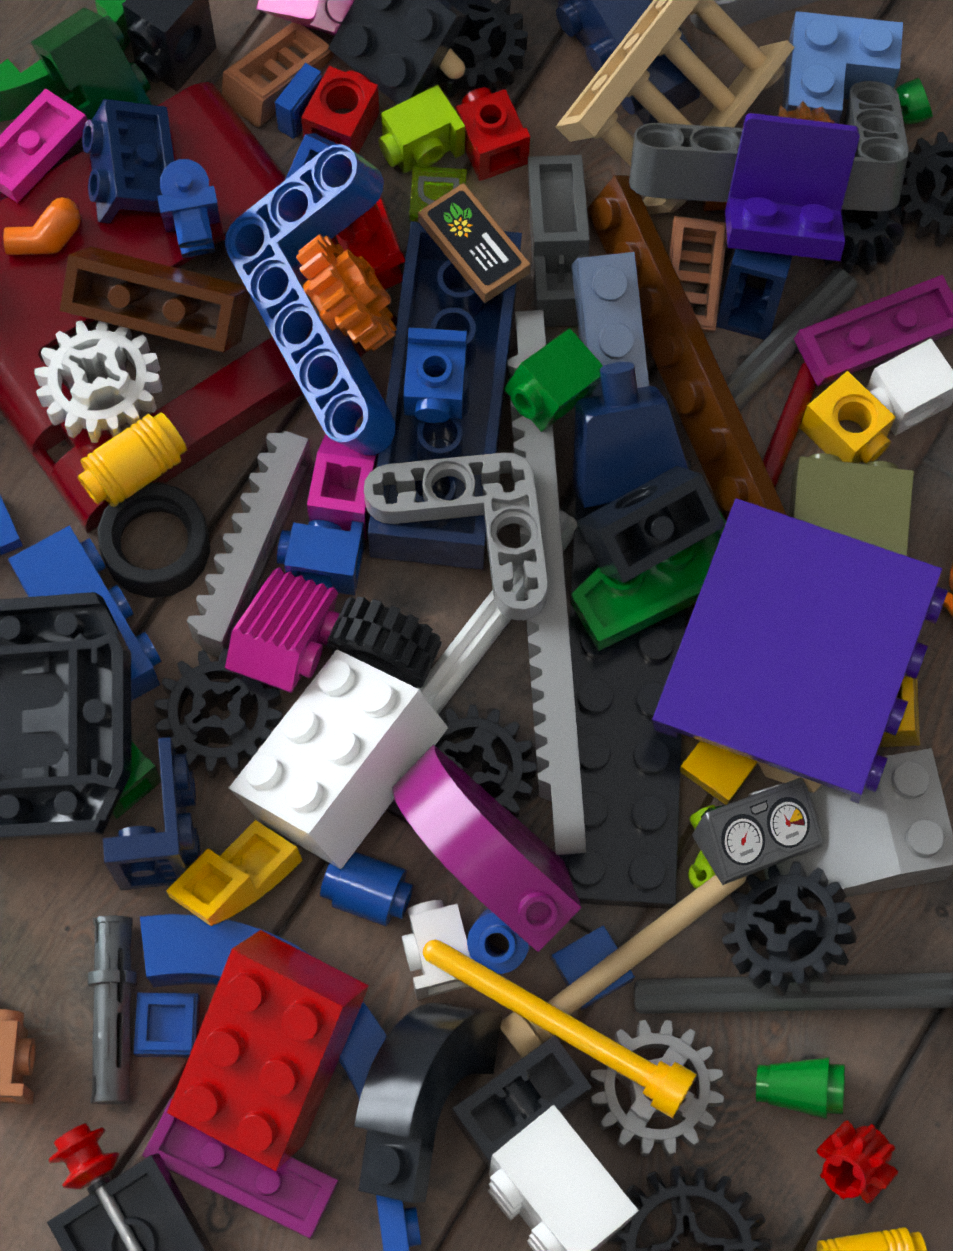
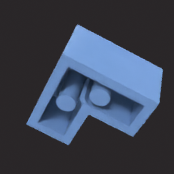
M796 11L789 37V42L795 48L786 58L781 117L839 124L843 110V99H849L850 88L855 83L876 81L894 88L900 71L903 22Z

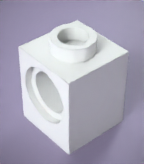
M930 338L874 368L866 389L896 417L890 429L896 436L951 406L953 402V369Z

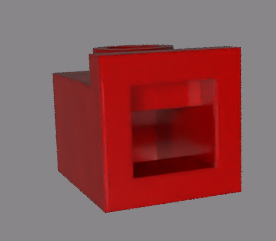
M482 87L466 94L461 101V105L455 106V111L465 125V151L478 180L482 181L527 165L531 136L527 128H523L506 89L492 93L489 88Z

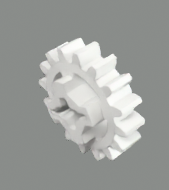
M81 320L76 322L77 335L70 338L61 331L55 334L60 346L57 351L51 348L42 349L41 355L48 367L35 369L34 374L38 385L42 386L36 393L41 406L49 407L47 414L54 426L65 421L68 436L75 438L83 428L87 429L91 442L97 443L102 430H110L111 435L114 437L122 432L121 425L128 423L131 426L140 420L138 414L140 410L155 412L157 407L154 397L150 393L162 392L160 375L156 374L161 369L156 353H149L150 348L144 335L132 340L129 328L119 326L115 332L109 330L108 323L98 321L96 330L88 331L86 325ZM127 359L136 369L135 381L130 379L129 373L126 372L125 362ZM63 380L68 381L69 387L72 388L70 390L72 395L70 402L62 394Z

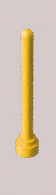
M430 940L423 948V956L430 964L644 1087L645 1089L642 1094L653 1100L650 1106L673 1119L695 1080L696 1073L677 1062H674L672 1066L663 1061H660L658 1065L653 1064L440 940Z

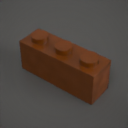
M90 246L68 256L59 311L224 353L242 342L250 294L243 284Z

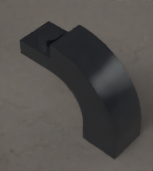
M428 1003L415 1008L395 1025L381 1045L371 1065L357 1108L354 1127L367 1129L358 1191L411 1203L426 1202L436 1128L442 1108L455 1085L467 1075L494 1074L502 1012L450 1003Z

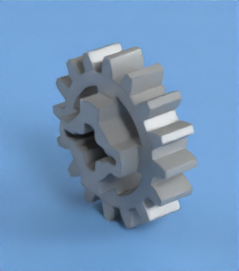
M642 1020L637 1025L636 1038L632 1039L622 1029L616 1032L614 1038L617 1043L634 1053L650 1048L667 1050L662 1058L648 1061L655 1065L663 1061L669 1066H672L674 1062L683 1066L686 1062L691 1071L697 1074L695 1078L697 1087L696 1098H694L695 1094L688 1091L673 1117L677 1121L680 1119L681 1123L666 1129L647 1128L645 1126L650 1118L665 1116V1114L650 1106L652 1101L642 1094L645 1089L644 1087L610 1067H607V1070H592L589 1081L594 1084L603 1086V1091L591 1096L589 1100L591 1107H606L608 1111L599 1124L602 1131L617 1125L622 1130L617 1145L623 1148L632 1138L640 1141V1154L643 1157H647L650 1154L654 1143H661L662 1150L667 1157L673 1156L676 1153V1139L681 1138L690 1148L695 1146L699 1139L693 1127L698 1125L701 1128L710 1130L716 1120L710 1113L705 1111L706 1107H718L724 1101L723 1095L710 1090V1085L718 1082L723 1077L722 1070H707L704 1064L713 1053L712 1048L708 1046L695 1051L690 1046L695 1035V1031L692 1029L686 1031L680 1039L672 1036L673 1028L672 1021L670 1020L664 1021L659 1033H651L646 1020ZM616 1078L629 1091L632 1106L627 1114L622 1110L617 1100L615 1091Z

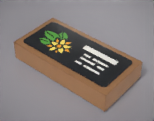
M464 183L418 212V222L484 303L530 274L531 264Z

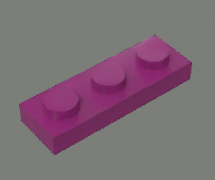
M942 274L800 329L793 339L819 387L837 380L846 371L852 374L898 356L930 338L935 341L953 334V293Z
M170 1099L142 1154L145 1159L150 1155L159 1153L169 1171L312 1240L339 1184L337 1179L292 1157L277 1171H274L168 1114L167 1111L172 1101Z

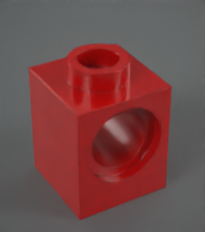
M328 66L301 116L303 138L305 134L316 133L332 142L347 146L359 154L379 116L378 85L372 83L361 73L355 71L344 72ZM343 108L352 110L351 112L346 114H339L334 112L338 109Z

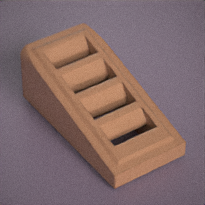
M292 22L223 71L221 94L239 115L255 127H260L276 114V99L302 66L307 63L320 71L334 57V53L328 49L330 45L303 25ZM291 46L295 47L306 57L301 59L299 56H297L295 53L289 50V48ZM278 60L289 69L286 70L275 61ZM263 74L272 82H267L265 79L261 77V75Z
M674 216L670 224L667 254L680 282L707 285V294L687 291L685 293L691 304L705 305V315H696L702 331L714 333L716 330L727 240L726 223ZM682 242L711 245V252L709 254L681 250ZM680 261L709 265V273L679 270Z

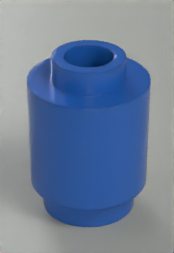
M354 852L342 869L329 863L322 882L320 897L331 900L332 907L387 926L392 916L400 919L403 918L409 905L414 885L405 882L406 869Z
M486 909L475 921L467 939L470 957L497 974L508 973L516 969L524 961L531 948L524 939L489 909ZM492 933L503 934L508 939L509 949L501 950L491 944L488 936Z

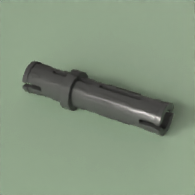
M118 915L99 916L93 918V925L95 926L94 971L88 973V986L94 988L93 1068L90 1103L101 1105L131 1103V987L137 985V973L131 971L133 918Z

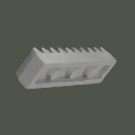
M285 430L284 433L267 434L266 442L269 453H259L257 459L260 473H251L249 476L252 493L241 494L240 500L243 513H233L231 517L235 533L224 534L222 539L226 553L215 554L214 562L218 574L206 575L205 582L209 595L197 596L196 602L200 615H192L187 619L193 640L201 646L202 650H205L210 655L219 657L223 648L229 649L232 630L254 598L312 461L308 438Z

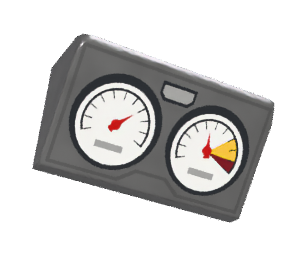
M797 778L707 812L692 834L722 885L820 848L823 844L810 794L802 778Z

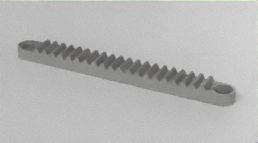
M543 309L515 312L518 355L507 360L509 381L521 362L546 345ZM510 397L514 453L524 457L531 465L534 473L548 580L547 598L544 608L534 618L526 620L539 797L552 802L556 855L586 853L553 424L541 432L530 419L525 418L516 410ZM519 524L521 547L529 542L531 536L529 531ZM524 581L525 600H528L529 591L532 589L526 588Z

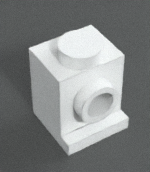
M432 900L410 907L407 911L412 934L402 936V941L410 972L422 969L423 975L413 977L417 1000L469 987L467 984L427 962L423 956L425 944L430 940L437 939L470 957L458 904L444 907L442 900Z

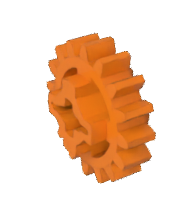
M321 234L298 251L299 254L296 258L302 265L299 268L300 272L308 279L303 284L304 292L313 301L319 311V317L332 331L339 329L346 337L349 335L355 344L360 342L366 351L372 349L373 352L396 335L394 331L397 330V327L391 321L393 315L386 308L391 303L390 295L380 284L374 274V269L362 256L359 258L354 256L349 249L344 251L340 244L335 246L329 236L326 235L323 238Z

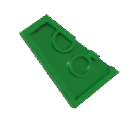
M720 513V515H721V517H722L724 523L726 524L725 519L723 518L722 514ZM724 527L625 583L601 573L599 568L571 594V605L597 650L600 651L696 604Z

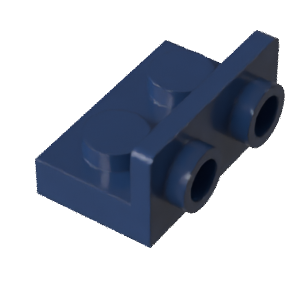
M104 99L93 119L86 121L82 135L83 150L85 153L90 154L92 168L88 182V195L91 202H96L98 222L111 223L119 209L160 213L157 196L162 195L160 177L163 170L171 162H174L167 107Z

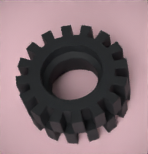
M350 597L345 601L326 645L329 649H332L331 653L333 654L336 650L342 651L415 688L417 686L421 688L442 642L440 641V636L437 633H433V629L429 625L419 624V618L412 614L406 616L400 613V608L393 605L390 608L385 607L382 601L372 599L370 603L365 597H357L356 599Z

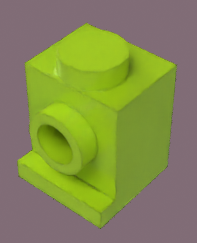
M439 85L381 113L382 136L378 138L379 147L391 167L399 165L403 173L418 166H431L438 162L448 151H451L455 158L465 154V125Z

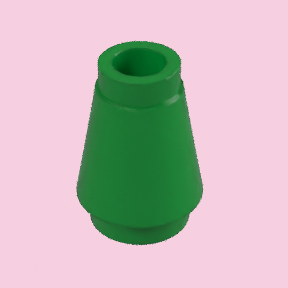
M830 1057L758 1065L756 1102H765L769 1105L826 1120L828 1114L843 1115L845 1064L830 1063Z

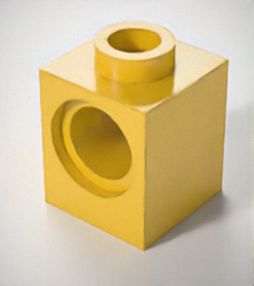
M846 371L807 405L800 429L826 454L838 456L842 462L859 464L863 461L866 464L876 461L891 444L887 436L896 417L853 375ZM839 421H854L860 425L863 432H848L842 428Z

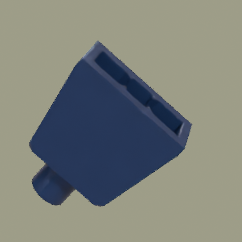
M735 249L716 327L765 340L772 330L793 255ZM748 274L767 279L765 288L755 289L750 287L746 283Z
M615 362L602 366L600 368L603 395L583 398L576 403L573 486L585 508L610 503L675 466L688 469L666 399L656 386L637 388L635 365L630 362Z

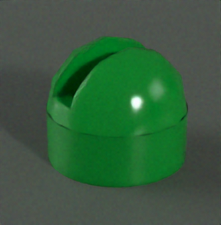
M919 77L907 81L895 89L899 95L904 124H918L933 118L926 92Z

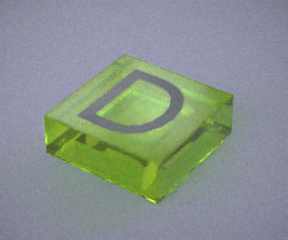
M413 166L409 211L410 223L411 221L418 222V212L462 183L466 185L467 169Z

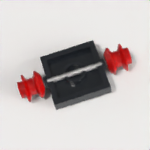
M84 1123L66 1132L53 1142L58 1152L48 1159L49 1163L64 1162L70 1172L62 1184L63 1188L82 1190L88 1187L87 1191L89 1193L88 1196L47 1222L62 1251H214L159 1153L150 1155L118 1177L112 1179L111 1176L107 1175L113 1171L119 1153H103L98 1141L106 1131L104 1127L91 1131L88 1124Z

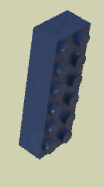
M414 221L410 223L396 324L397 330L395 332L386 405L395 422V435L391 444L383 452L379 453L377 467L393 463L494 454L498 452L505 394L504 388L506 386L508 369L507 360L509 359L518 282L484 303L421 224ZM504 231L521 252L522 233ZM409 327L467 331L462 419L449 418L442 423H427L418 420L415 416L404 415L403 396ZM428 375V376H431V377H439V376H441V375ZM481 474L474 475L475 497L483 496ZM446 476L437 480L432 490L438 498L451 501L463 495L466 488L460 479ZM423 480L415 481L416 502H424ZM385 485L383 496L386 504L397 503L399 493H397L395 485ZM370 515L368 540L370 557L484 569L487 544L484 515L399 524L382 523Z

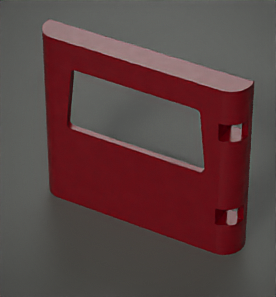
M201 82L185 88L157 106H165L168 110L174 161L190 159L199 163L207 173L209 186H214L221 223L210 224L213 243L216 245L225 239L230 225L285 181L286 175L217 87L210 82ZM82 151L47 172L18 203L9 197L0 201V412L82 527L89 533L99 526L104 509L109 503L104 500L96 504L86 492L78 479V475L85 471L80 460L83 457H87L89 453H93L95 449L112 439L113 436L107 430H102L98 442L92 443L87 429L83 428L75 438L68 436L65 421L54 426L47 414L49 407H42L36 391L42 386L38 385L34 374L36 368L48 367L40 358L43 348H51L58 344L55 335L57 332L61 331L70 336L77 332L76 322L82 320L85 325H88L94 321V319L59 311L68 256L92 246L175 268L181 267L197 256L182 258L176 231L166 232L161 213L119 209L111 223L98 222L96 202H91L88 195V182L92 171L90 154ZM57 198H69L77 204L81 216L80 225L58 253L6 255L3 238L5 227L34 226L46 208ZM334 237L331 239L335 246L339 244ZM386 306V308L392 313L393 318H391V321L396 326L397 317L394 315L391 309L388 306ZM312 327L311 330L308 332V334H307V336H306V340H307V338L310 336V334H311V332H312V330H313V327ZM348 335L359 357L369 352L363 348L360 342L355 344ZM273 336L150 414L154 417L160 412L163 413L179 432L187 447V451L180 455L181 462L173 465V468L162 473L160 477L151 483L160 482L165 484L304 394ZM62 382V394L70 402L72 399L71 392ZM63 440H66L71 450L55 464L47 451Z

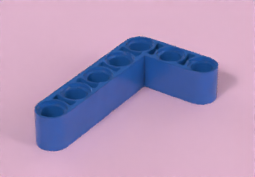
M337 144L322 150L239 216L230 225L226 233L225 247L229 258L324 432L330 439L363 455L371 456L383 452L391 444L395 435L393 416L349 337H346L339 329L332 331L319 317V311L311 298L304 292L303 284L308 279L300 272L299 268L302 265L296 258L299 254L298 251L319 234L323 238L326 235L330 239L335 237L372 208L383 192L384 180L376 166L351 148ZM288 285L285 293L282 295L285 287ZM313 327V330H312L310 336H309V337L307 338V340H306V336H307L308 332H309V331L311 330V328ZM338 371L335 381L330 386L333 375ZM363 416L362 424L355 432V425L360 417Z

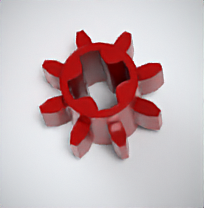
M846 1120L817 1148L816 1152L826 1159L820 1177L825 1180L833 1192L840 1195L841 1199L855 1198L861 1195L867 1204L871 1203L880 1191L886 1189L898 1175L899 1171L888 1164L891 1160L892 1152L896 1148L893 1144L889 1143L884 1134L875 1129V1125L870 1124L869 1126H860L854 1129L853 1125Z

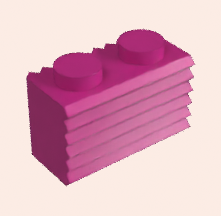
M280 567L274 569L232 630L225 669L292 693L301 676L308 678L313 676L322 654L323 645L327 644L328 637L340 614L334 611L338 595L334 586L327 589L324 583L316 585L313 579L305 581L302 575L294 577L291 571L284 574Z

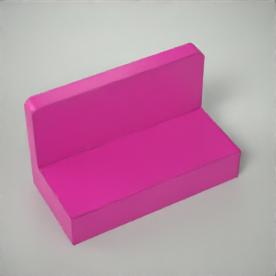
M45 89L0 135V201L9 197L18 203L83 135L84 125L87 121L84 113Z

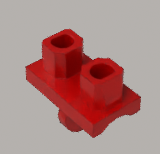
M380 196V199L372 208L338 233L336 237L344 251L349 249L354 256L358 258L362 256L374 269V274L386 290L403 281V272L399 264L405 262V257L382 196Z

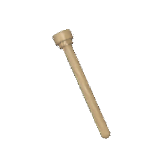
M715 874L550 999L548 1003L568 1015L573 1014L744 884L747 876L722 885ZM515 1012L501 1021V1031L521 1058L552 1037L548 1031Z

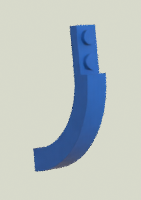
M166 914L141 916L140 924L146 977L153 988L184 984L217 986L231 949L262 929L232 920H224L210 926L196 915ZM262 930V931H264V932H266V933H268V934H270V935H272V936H274V937H276V938L282 940L283 942H285V943H287V944H289V945H291V946H293V947H295V948H297V949H299V950H301V951L307 953L306 951L302 950L301 948H299V947L296 946L295 944H293V943H291V942H288V941H286V940H284V939H282V938H280V937H278V936H276V935H274V934H271V933H269V932H267V931H265V930ZM362 1002L338 1060L346 1071L359 1100L371 1065L387 1037L364 1002ZM376 1195L383 1251H410L409 1247L421 1245L416 1207L404 1208L403 1201Z

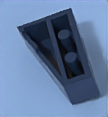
M559 0L556 16L564 32L570 37L575 35L586 49L588 61L597 73L652 3V0ZM682 32L680 39L693 51ZM664 54L661 56L657 55L647 68V71L650 73L648 80L678 110L699 98L700 91ZM633 95L625 97L621 102L623 108L631 115L635 113L644 125L658 122Z

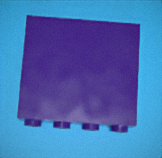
M735 498L652 718L654 730L675 738L681 733L851 795L850 801L859 804L864 788L873 792L877 790L888 759L877 754L884 732L896 736L908 701L897 698L904 676L917 679L928 645L917 642L924 620L936 624L948 590L937 586L943 568Z

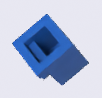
M408 328L403 396L404 415L415 416L418 420L427 423H442L449 418L462 419L467 331ZM428 375H441V376H439V377H431V376H428Z
M312 520L308 522V525L293 522L291 531L282 530L277 550V564H283L285 572L291 571L294 577L302 575L305 581L313 579L316 585L324 583L327 589L334 586L338 593L355 596L365 548L364 523L352 521L350 531H345L339 525L325 520Z

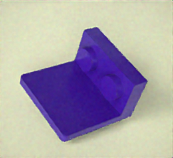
M756 113L747 114L744 120L725 208L728 248L840 261L845 245L841 209L860 138L859 128L854 125Z

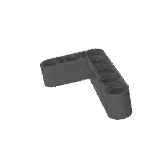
M862 81L855 83L850 88L844 122L845 125L857 126L860 138L842 209L888 211L899 205L909 153L901 105L897 91L890 85L876 81ZM649 123L640 126L635 130L629 178L631 189L640 195L652 198L727 202L743 128Z

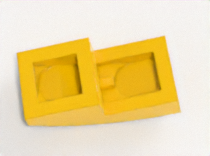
M254 820L220 856L207 848L166 892L171 899L208 925L213 926L256 902L281 882L303 859L295 845L257 820Z

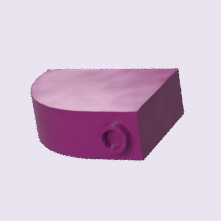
M434 744L392 787L394 799L400 811L433 854L480 902L537 952L582 908L564 861Z

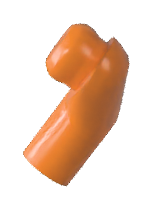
M57 198L46 208L34 226L5 227L3 238L6 255L58 253L80 225L81 216L77 204L69 198Z

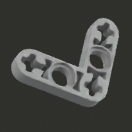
M494 453L393 463L379 466L369 473L364 483L365 505L368 513L375 520L382 523L399 524L484 515L493 595L497 608L504 616L522 621L534 618L542 611L546 604L548 580L534 473L531 465L524 457L515 453ZM511 473V478L515 482L514 491L503 492V487L499 483L500 474ZM481 474L483 496L475 497L474 475ZM451 476L460 479L464 483L466 490L458 499L449 501L438 498L433 493V485L440 478ZM423 480L424 502H416L415 481ZM385 485H395L396 491L399 493L397 503L386 504L383 496ZM511 523L520 524L529 531L531 538L523 547L516 549L508 548L498 540L497 534L499 530ZM524 564L525 586L532 590L529 591L528 600L517 601L515 593L511 592L514 577L513 566Z

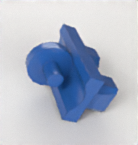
M179 159L171 162L162 172L160 177L162 195L157 196L166 232L176 231L182 258L214 253L215 248L210 224L221 223L214 186H209L207 173L199 163L190 159Z

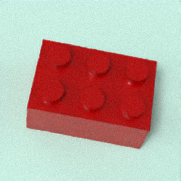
M259 930L231 949L167 1113L266 1167L277 1171L305 1143L369 985Z

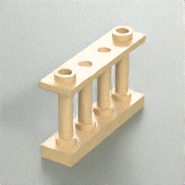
M653 0L555 127L570 142L601 137L631 167L634 138L616 121L618 114L615 112L625 97L633 95L659 123L692 125L648 80L650 73L647 71V68L657 55L661 56L664 54L714 105V108L701 123V126L735 127L761 91L771 87L781 77L785 70L782 64L795 47L788 40L758 47L714 0ZM696 14L745 65L729 88L680 39L682 32L678 28L688 15ZM645 197L643 200L649 215L672 213L687 201Z

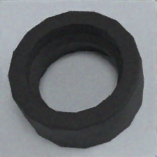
M160 482L149 483L129 498L124 499L116 507H112L109 504L104 509L98 526L99 550L114 581L130 593L144 597L172 596L190 587L204 571L210 554L208 527L196 501L179 487ZM161 511L173 514L182 520L187 529L188 544L185 552L176 562L164 568L145 570L135 567L127 561L121 550V536L132 520L146 513Z

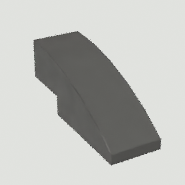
M582 155L528 157V189L535 310L543 309L545 327L578 326L571 265L577 258L589 257L590 242Z

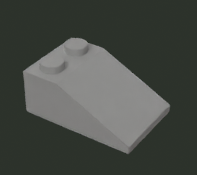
M932 748L884 756L888 759L876 792L864 788L859 804L850 801V794L825 785H821L814 793L809 792L823 844L820 848L776 864L781 875L789 874L790 867L794 861L800 862L807 878L811 872L819 867L824 871L828 879V885L838 882L846 897L946 880L953 872V832ZM772 786V787H769V788H765V789H762V790H758V791H755V792H751V793L748 794V797H749V796H752V795H754V794L760 793V792H762V791L771 789V788L776 787V786ZM766 868L764 873L765 878L768 879V868ZM810 897L808 899V904L817 902Z

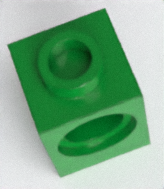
M569 328L521 362L504 390L511 397L516 410L525 418L530 419L543 432L576 407L577 401L590 397L601 382L600 368L603 365Z

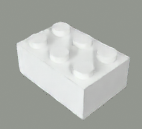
M336 650L234 780L229 789L261 824L337 868L342 869L393 802L392 787L433 744L436 745L448 727L419 689L342 651Z
M555 1105L551 1106L492 1154L489 1171L491 1182L488 1184L490 1188L487 1191L510 1220L519 1214L530 1227L532 1233L529 1235L530 1238L527 1242L533 1251H597L616 1232L621 1231L639 1211Z

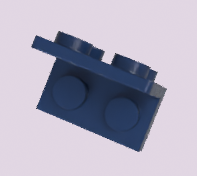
M171 737L158 738L165 832L156 833L155 828L151 826H132L119 830V837L103 838L104 863L121 891L172 885L201 855L198 829L193 826L191 812H186V807L196 806L193 770H189L187 754H177Z

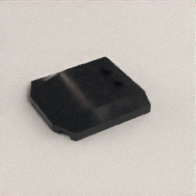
M95 592L0 599V840L102 835L132 773L131 652L104 598Z

